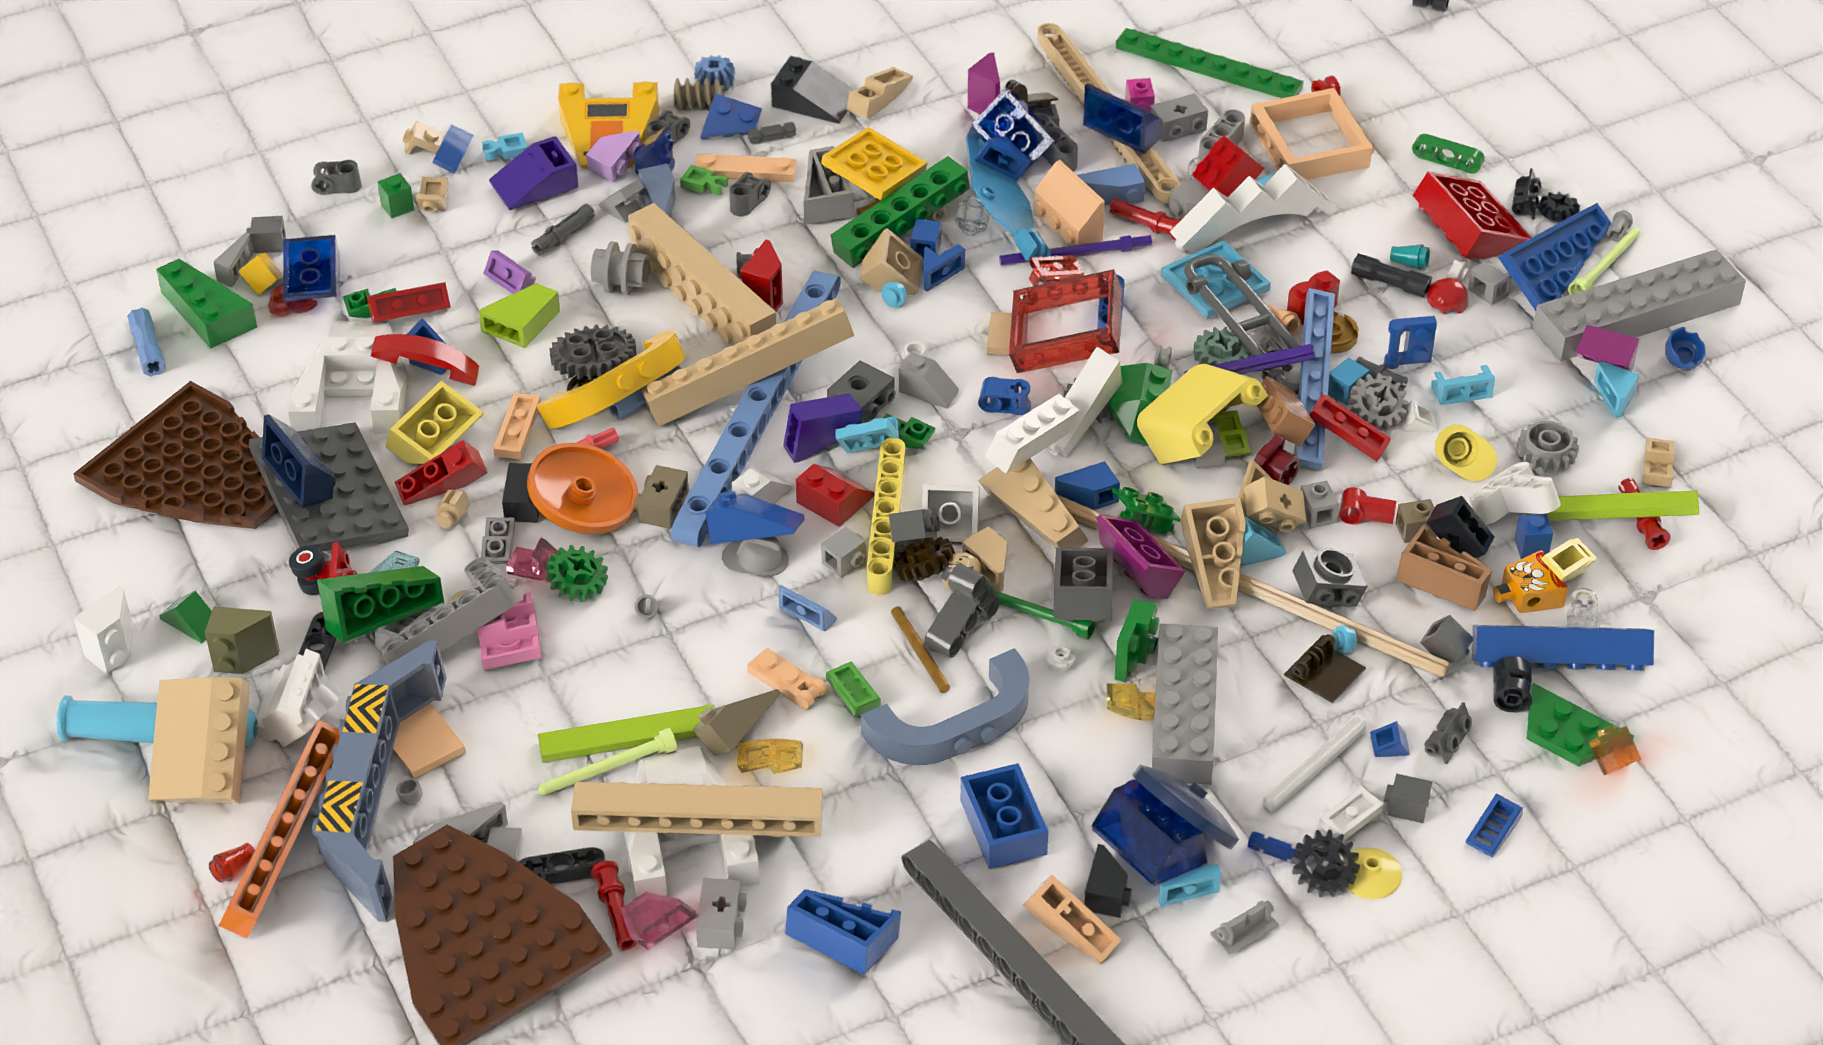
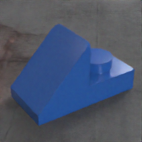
M959 244L946 250L941 255L936 254L926 246L924 247L925 291L928 292L965 269V248Z

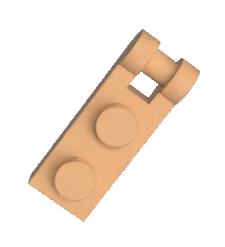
M766 648L747 664L750 674L774 690L778 689L782 695L804 709H808L814 704L816 697H822L828 692V686L822 679L811 677L769 648Z

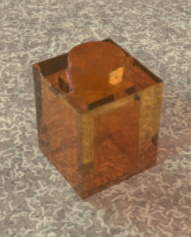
M1614 725L1597 732L1598 738L1589 742L1603 775L1641 760V756L1627 726L1617 730Z

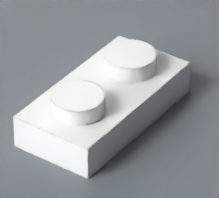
M1361 786L1321 816L1318 826L1326 832L1332 830L1334 838L1343 834L1344 839L1342 842H1344L1383 812L1384 803Z

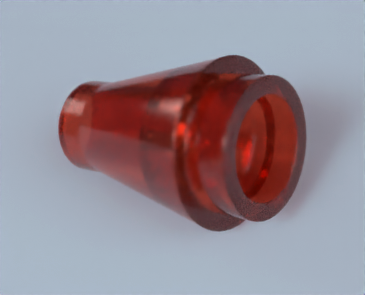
M244 843L239 847L215 854L208 864L210 873L220 883L232 881L248 865L255 849L251 844Z

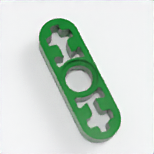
M1420 134L1412 145V151L1418 158L1468 173L1478 172L1485 161L1484 154L1477 148L1429 134ZM1442 150H1450L1454 157L1445 156Z

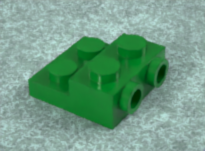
M1133 600L1117 639L1114 680L1126 682L1130 671L1135 672L1138 663L1146 664L1149 654H1155L1158 637H1154V635L1157 633L1160 618L1156 617L1157 607L1155 604Z

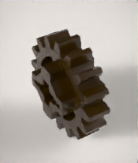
M942 537L936 540L925 538L923 541H919V543L910 544L905 549L906 551H902L900 553L901 556L895 558L896 563H894V567L901 580L906 579L907 582L914 578L916 581L924 580L931 575L941 573L944 570L943 567H948V561L953 558L955 551L948 538L944 540Z

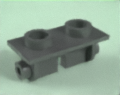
M1464 702L1461 703L1458 709L1451 708L1445 711L1436 726L1437 731H1433L1424 744L1425 752L1428 755H1442L1445 764H1448L1453 754L1457 752L1459 745L1472 727V719Z

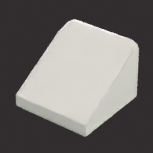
M1411 400L1405 409L1407 412L1404 418L1401 419L1402 429L1408 432L1435 431L1437 428L1433 409Z

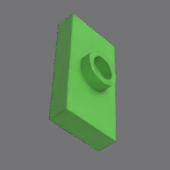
M852 661L826 672V680L855 717L881 706L880 697Z

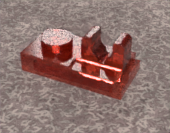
M1074 255L1034 257L1029 260L1030 266L1033 269L1029 280L1033 287H1037L1039 282L1049 286L1051 282L1081 281L1085 274Z

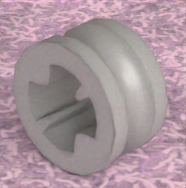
M1158 345L1154 365L1169 369L1172 347L1163 349L1162 345Z

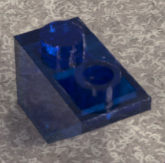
M666 126L645 139L634 153L636 174H639L638 170L662 164H668L671 172L673 171L675 159L673 158L672 151L674 140L671 136V127Z

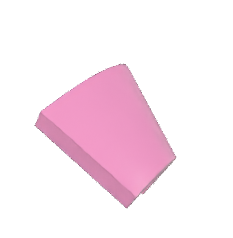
M531 592L523 594L522 601L517 602L509 610L476 630L481 646V661L484 670L541 658L538 626Z

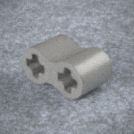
M1216 422L1207 423L1213 433V444L1202 456L1193 458L1195 468L1224 466V446L1220 440Z

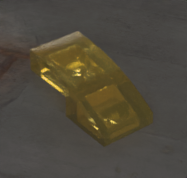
M1107 683L1108 710L1132 719L1154 721L1155 693L1137 692L1136 684Z
M760 739L741 742L738 748L737 767L741 773L770 767L774 774L802 768L803 743L791 739Z

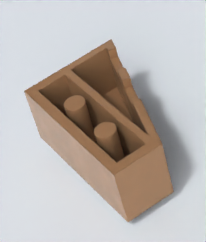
M1423 524L1401 554L1396 580L1410 587L1428 592L1435 597L1458 604L1463 608L1476 611L1486 597L1492 569L1465 551L1461 554L1450 547L1451 542L1445 538L1441 539V541L1429 534L1430 528Z

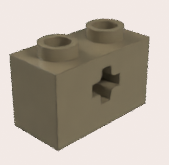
M659 465L655 466L652 474L646 477L642 494H638L635 501V510H638L639 523L668 529L672 528L689 492L688 471Z

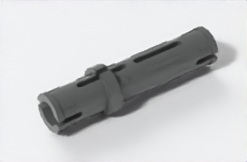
M584 204L557 225L549 226L543 235L531 242V245H534L532 246L533 251L537 255H542L552 246L560 245L566 236L595 217V214H593L595 212L589 204Z

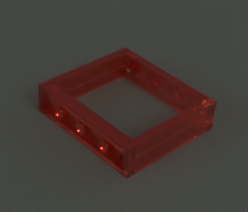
M1115 269L1013 290L1009 356L1017 373L1086 360L1091 357L1097 347L1108 354L1120 353L1122 287ZM1108 297L1107 327L1027 344L1029 313Z

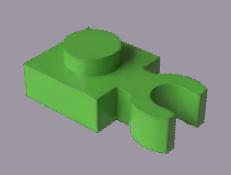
M691 165L681 177L680 186L681 188L699 193H704L707 189L712 194L720 196L722 195V187H728V178L721 175L714 176V171Z

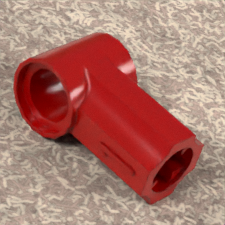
M1350 487L1342 493L1339 518L1344 523L1353 525L1363 520L1393 524L1397 501L1369 497L1362 489Z

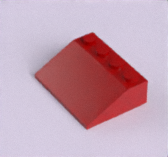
M1427 171L1412 195L1419 203V208L1431 216L1432 222L1445 232V237L1459 248V253L1465 258L1487 259L1503 254L1532 238L1481 181Z

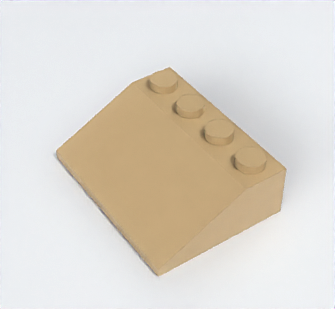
M229 677L159 680L149 801L240 804L250 684L243 678Z

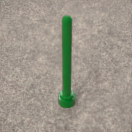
M996 591L1000 597L1001 605L1072 628L1076 636L1087 640L1094 633L1096 622L1091 620L1065 622L1054 619V610Z

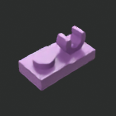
M491 250L483 272L484 275L512 294L535 283L536 278L531 277V272L515 263V261L500 251Z

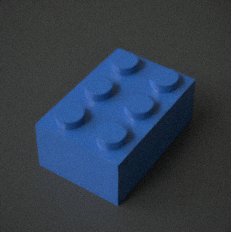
M1019 763L961 777L960 801L989 869L1047 855L1048 829Z

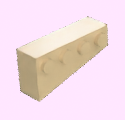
M1031 458L1008 473H1004L996 467L978 480L989 496L1001 503L1004 508L1022 520L1030 529L1032 528L1055 549L1080 548L1089 541Z

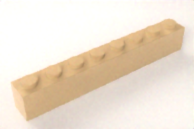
M835 298L825 301L820 306L807 312H801L790 320L775 324L770 329L757 335H752L734 346H728L719 353L702 358L691 366L676 370L673 374L663 379L653 381L648 386L641 388V391L658 427L855 335L846 311L838 299Z
M575 782L571 806L573 830L821 837L823 788Z

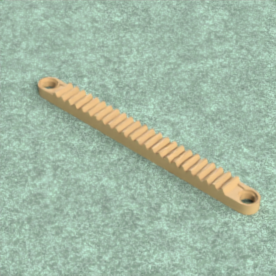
M1054 23L1040 25L1037 30V41L1046 52L1047 59H1050L1052 65L1054 64L1055 70L1059 71V75L1063 76V80L1067 81L1068 87L1071 86L1072 92H1075L1077 98L1079 97L1080 103H1084V108H1088V113L1092 114V118L1096 120L1097 125H1101V130L1105 131L1106 137H1109L1110 142L1114 143V148H1118V152L1122 154L1124 160L1127 159V165L1135 164L1145 181V188L1149 189L1159 201L1169 203L1171 191L1167 192L1162 189H1173L1181 185L1178 179L1064 31Z

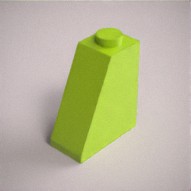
M535 283L479 310L481 331L526 348L560 312L558 291Z

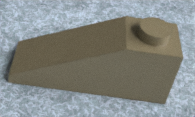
M776 689L715 709L709 707L699 716L700 722L694 727L693 731L714 756L730 752L780 696L781 692Z

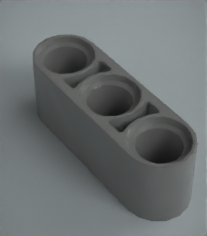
M1038 113L1031 115L1028 119L1029 144L1052 166L1056 161L1061 160L1073 172L1076 171L1078 145L1047 115Z

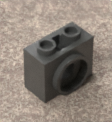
M859 360L827 389V397L850 393L862 409V418L859 420V424L866 423L870 419H874L883 407L889 405L894 400L896 394L895 378Z
M1325 548L1320 552L1303 550L1292 570L1304 600L1309 604L1357 606L1368 587L1354 554L1344 553L1333 548Z

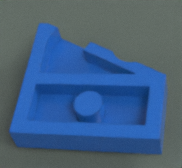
M715 93L700 139L707 140L708 137L714 136L732 137L736 134L748 135L749 129L757 127L762 108Z

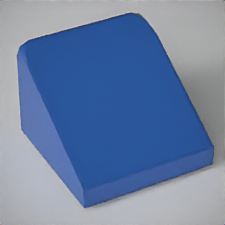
M1397 721L1370 732L1375 757L1410 755L1406 733Z

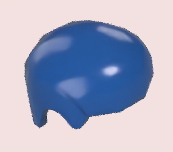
M1685 327L1673 330L1665 343L1666 358L1672 365L1681 369L1690 370L1696 368L1702 363L1706 355L1705 344L1700 339L1698 333L1687 332Z

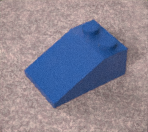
M734 491L719 494V497L705 511L711 544L791 535L796 532L805 520L802 513L746 494L736 495Z

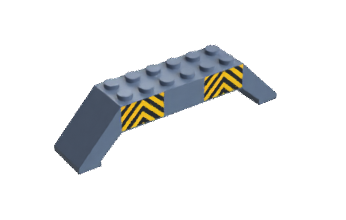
M437 640L425 642L354 684L352 695L346 699L345 720L340 721L339 743L334 744L333 765L332 768L327 769V787L325 793L320 795V813L318 818L313 820L312 833L313 836L317 837L318 851L320 855H323L326 867L378 922L387 921L393 896L382 860L373 859L367 850L400 722L432 701H441L447 677Z

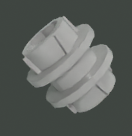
M610 241L607 249L594 250L591 261L592 282L602 283L603 289L607 293H613L616 285H621L622 294L630 295L634 287L645 288L650 269L649 255L638 253L636 244L628 243L625 251L622 252L618 242Z

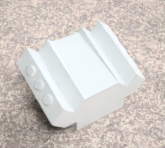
M306 649L304 655L297 654L295 661L288 665L282 664L280 671L274 669L257 716L258 725L255 726L258 727V737L270 742L276 739L285 747L305 735L342 696L325 675L319 653Z

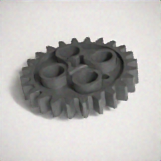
M595 325L593 329L584 326V330L581 331L575 328L574 333L565 332V337H557V342H552V348H549L551 366H554V370H559L560 375L567 373L568 378L577 375L578 380L584 376H588V380H591L593 376L600 377L637 355L635 338H632V334H627L625 329L619 331L617 326L609 329L608 325H605L603 328ZM589 342L593 343L597 362L593 360Z

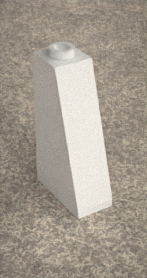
M1098 347L1094 350L1065 396L1071 404L1079 409V412L1068 434L1045 448L1051 454L1056 456L1060 454L1067 458L1122 384L1121 367L1118 359Z

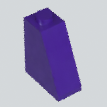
M850 393L790 404L783 447L794 463L800 462L838 442L836 440V429L845 428L849 424H859V420L862 418L861 406L856 403Z

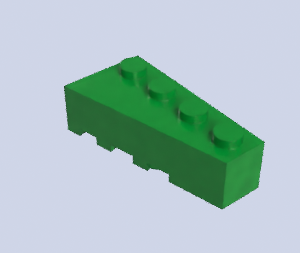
M177 259L156 269L161 293L210 349L257 328L254 308L251 302L183 260Z
M424 566L317 580L326 631L343 643L444 603L441 578Z

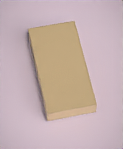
M991 312L987 354L1013 356L1017 314Z

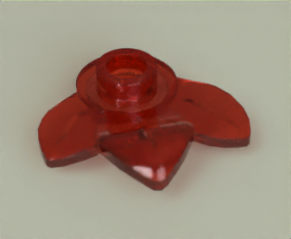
M282 283L272 290L268 310L271 314L277 316H285L290 312L304 313L314 309L317 306V301L312 299L313 289L311 286L291 290L287 284Z

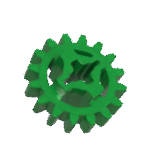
M569 545L568 551L560 547L557 554H551L545 572H547L545 580L551 582V590H560L559 597L567 594L571 602L574 597H578L580 602H584L586 596L593 600L596 593H602L608 579V575H606L608 567L602 565V557H594V550L586 553L584 546H581L579 550H575L573 545Z

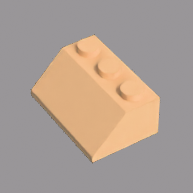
M1061 160L1056 161L1034 190L1033 209L1035 213L1041 216L1051 229L1058 232L1065 242L1071 246L1103 241L1105 201Z

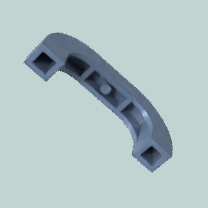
M1013 648L989 659V679L999 691L993 699L942 722L926 727L912 726L904 723L885 704L861 715V735L877 753L903 764H935L956 755L964 754L983 743H989L1007 733L1023 718L1027 710L1029 697V672L1020 654Z

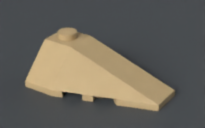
M1240 498L1184 505L1180 522L1185 544L1206 608L1209 610L1235 606L1246 526Z

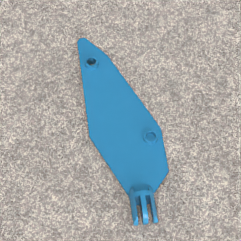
M972 125L965 139L973 190L977 194V199L983 203L995 221L1014 234L1015 244L1026 261L1046 264L1050 260L1051 253L1035 229L1030 201L1015 180L975 161V157L988 139L980 128Z

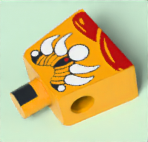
M1541 550L1507 565L1504 568L1502 584L1493 587V596L1498 603L1511 600L1518 612L1529 613L1564 607L1568 586L1542 561L1545 554Z

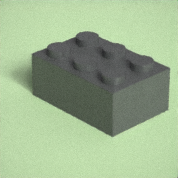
M1056 548L1054 619L1065 622L1075 620L1103 622L1105 620H1112L1113 548Z

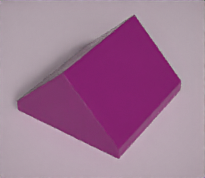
M991 52L968 69L967 108L994 122H999L1000 78L995 53Z
M1587 325L1577 347L1576 354L1581 359L1596 363L1606 362L1632 372L1639 338Z

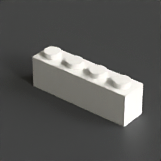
M1057 394L998 431L985 457L1004 473L1010 472L1067 435L1079 409L1071 404L1068 399Z

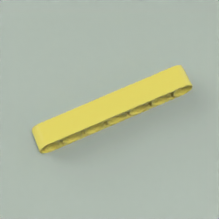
M888 438L880 446L867 559V587L875 595H885L893 587L897 542H892L889 514L901 512L906 467L905 443L898 438Z

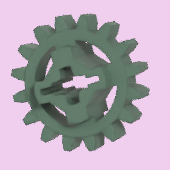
M1213 327V332L1204 330L1203 336L1198 335L1196 342H1194V360L1199 361V365H1215L1251 357V353L1233 332H1228L1227 327H1224L1223 330Z

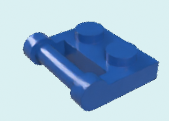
M1435 316L1393 319L1389 322L1388 332L1390 333L1388 353L1384 356L1383 362L1388 369H1396L1399 365L1431 362L1437 327ZM1406 331L1404 351L1399 352L1400 338Z

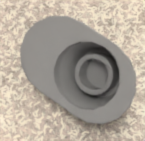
M776 537L733 541L725 547L721 558L724 565L730 570L761 576L778 575L786 569L789 562L787 551L780 545Z

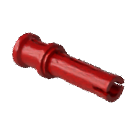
M1117 198L1112 200L1109 207L1111 208L1109 210L1110 214L1150 227L1154 233H1164L1176 241L1170 231L1182 218L1174 219L1166 216V213L1162 211L1151 212Z
M1632 478L1624 479L1621 481L1622 485L1618 486L1621 493H1641L1635 480ZM1636 517V528L1640 533L1644 534L1646 538L1645 543L1649 549L1658 550L1669 543L1671 535L1666 529H1663L1660 517Z
M610 860L602 861L592 867L591 875L597 881L599 887L597 891L598 898L606 905L618 949L621 948V950H628L637 944V939L623 899L625 888L619 882L617 876L619 871L617 863Z

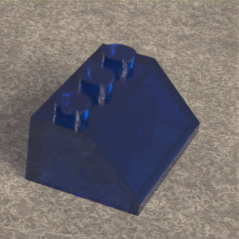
M1087 83L1085 85L1084 126L1143 154L1161 139V118Z

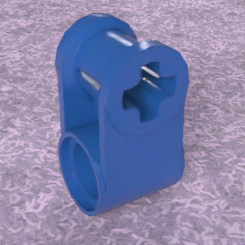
M985 378L982 383L978 405L983 411L989 413L1026 414L1031 409V401L1028 398L1030 384L1023 379Z

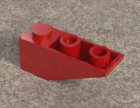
M462 440L394 483L403 504L409 505L444 494L448 490L466 487L488 472L479 451L465 440Z

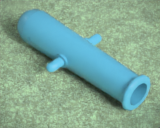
M65 695L60 701L57 711V733L63 741H68L70 737L154 743L157 703L74 700L72 696ZM249 708L245 748L253 744L258 732V727L255 726L258 725L256 715Z

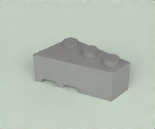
M834 146L809 151L807 181L803 200L804 225L853 216V191L849 181L821 164L822 156L834 149Z

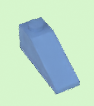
M1135 164L1077 175L1105 201V205H1110L1114 198L1129 204L1144 202L1145 181Z

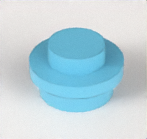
M888 282L883 286L881 295L888 306L897 308L905 302L907 291L899 282Z
M1345 625L1337 626L1332 633V636L1335 638L1334 648L1341 654H1348L1356 648V633L1352 628H1348Z

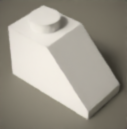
M752 468L732 482V491L736 492V495L746 494L770 503H775L791 490V485L773 474Z

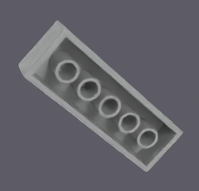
M1159 623L1151 768L1165 772L1184 783L1195 782L1196 784L1211 785L1214 762L1218 627Z

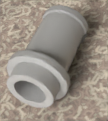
M1621 210L1614 214L1613 223L1607 230V237L1610 236V240L1618 242L1623 238L1626 229L1630 228L1633 224L1631 213Z

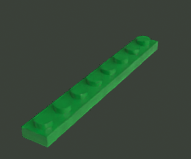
M1125 28L1116 40V49L1278 98L1297 96L1303 89L1304 81L1291 76L1282 75L1268 69L1232 60L1225 56L1182 45L1178 42L1162 39L1158 36L1145 34L1135 29Z

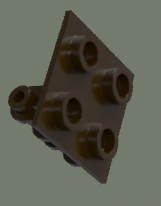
M1013 79L1005 84L1006 97H1000V100L1008 104V106H1012L1013 109L1027 108V104L1036 103L1037 106H1049L1051 101L1058 100L1057 97L1048 92L1028 94L1026 86Z
M1327 634L1320 636L1284 673V676L1333 703L1365 671L1366 667L1334 650L1335 638Z

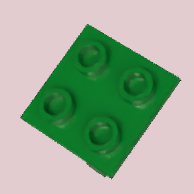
M1123 487L1122 490L1117 488L1111 489L1126 506V510L1120 513V518L1136 520L1144 529L1163 534L1173 531V520L1180 522V517L1173 511L1174 508L1168 505L1163 500V496L1157 493L1148 492L1145 495L1130 487Z

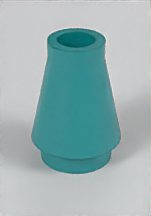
M1423 244L1392 246L1390 252L1391 262H1397L1418 270L1428 267L1430 260L1429 247H1424Z

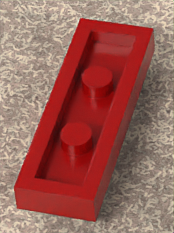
M446 282L367 297L372 323L451 308Z
M1324 393L1319 397L1309 414L1311 419L1376 462L1380 459L1392 439Z

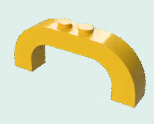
M673 330L662 331L642 343L645 350L583 386L570 391L558 392L537 404L536 406L547 428L563 427L600 412L678 366L686 358V354Z

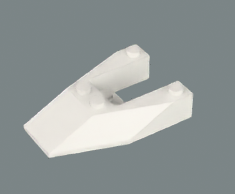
M372 321L335 322L291 392L288 414L290 425L296 432L321 428L326 397H372L370 411L374 434H389L390 428L404 416L409 380L408 372L401 356H399L397 364L370 357L375 336L393 334L389 321L374 323Z
M700 746L681 748L668 754L656 752L640 758L634 783L728 786ZM624 832L637 904L668 899L661 851L719 841L727 879L740 880L741 887L760 884L759 861L753 835Z

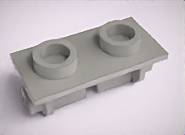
M1259 901L1256 906L1227 923L1223 922L1220 924V927L1210 932V935L1231 955L1277 928L1279 924L1271 916V913L1274 912L1272 903L1270 901Z

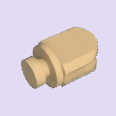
M448 490L436 510V522L439 526L449 528L461 520L468 509L469 502L465 491Z

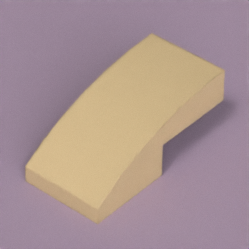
M1646 437L1643 484L1671 487L1673 480L1674 441Z

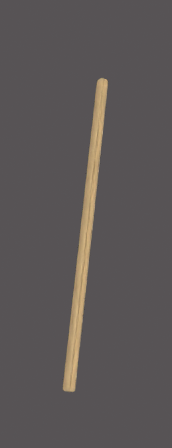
M1057 495L1074 520L1098 530L1097 517L1099 514H1104ZM1151 535L1179 565L1194 571L1188 550ZM1240 573L1238 590L1332 631L1339 625H1345L1355 631L1358 642L1437 676L1444 677L1449 670L1450 663L1445 659L1316 604L1306 603L1304 599Z

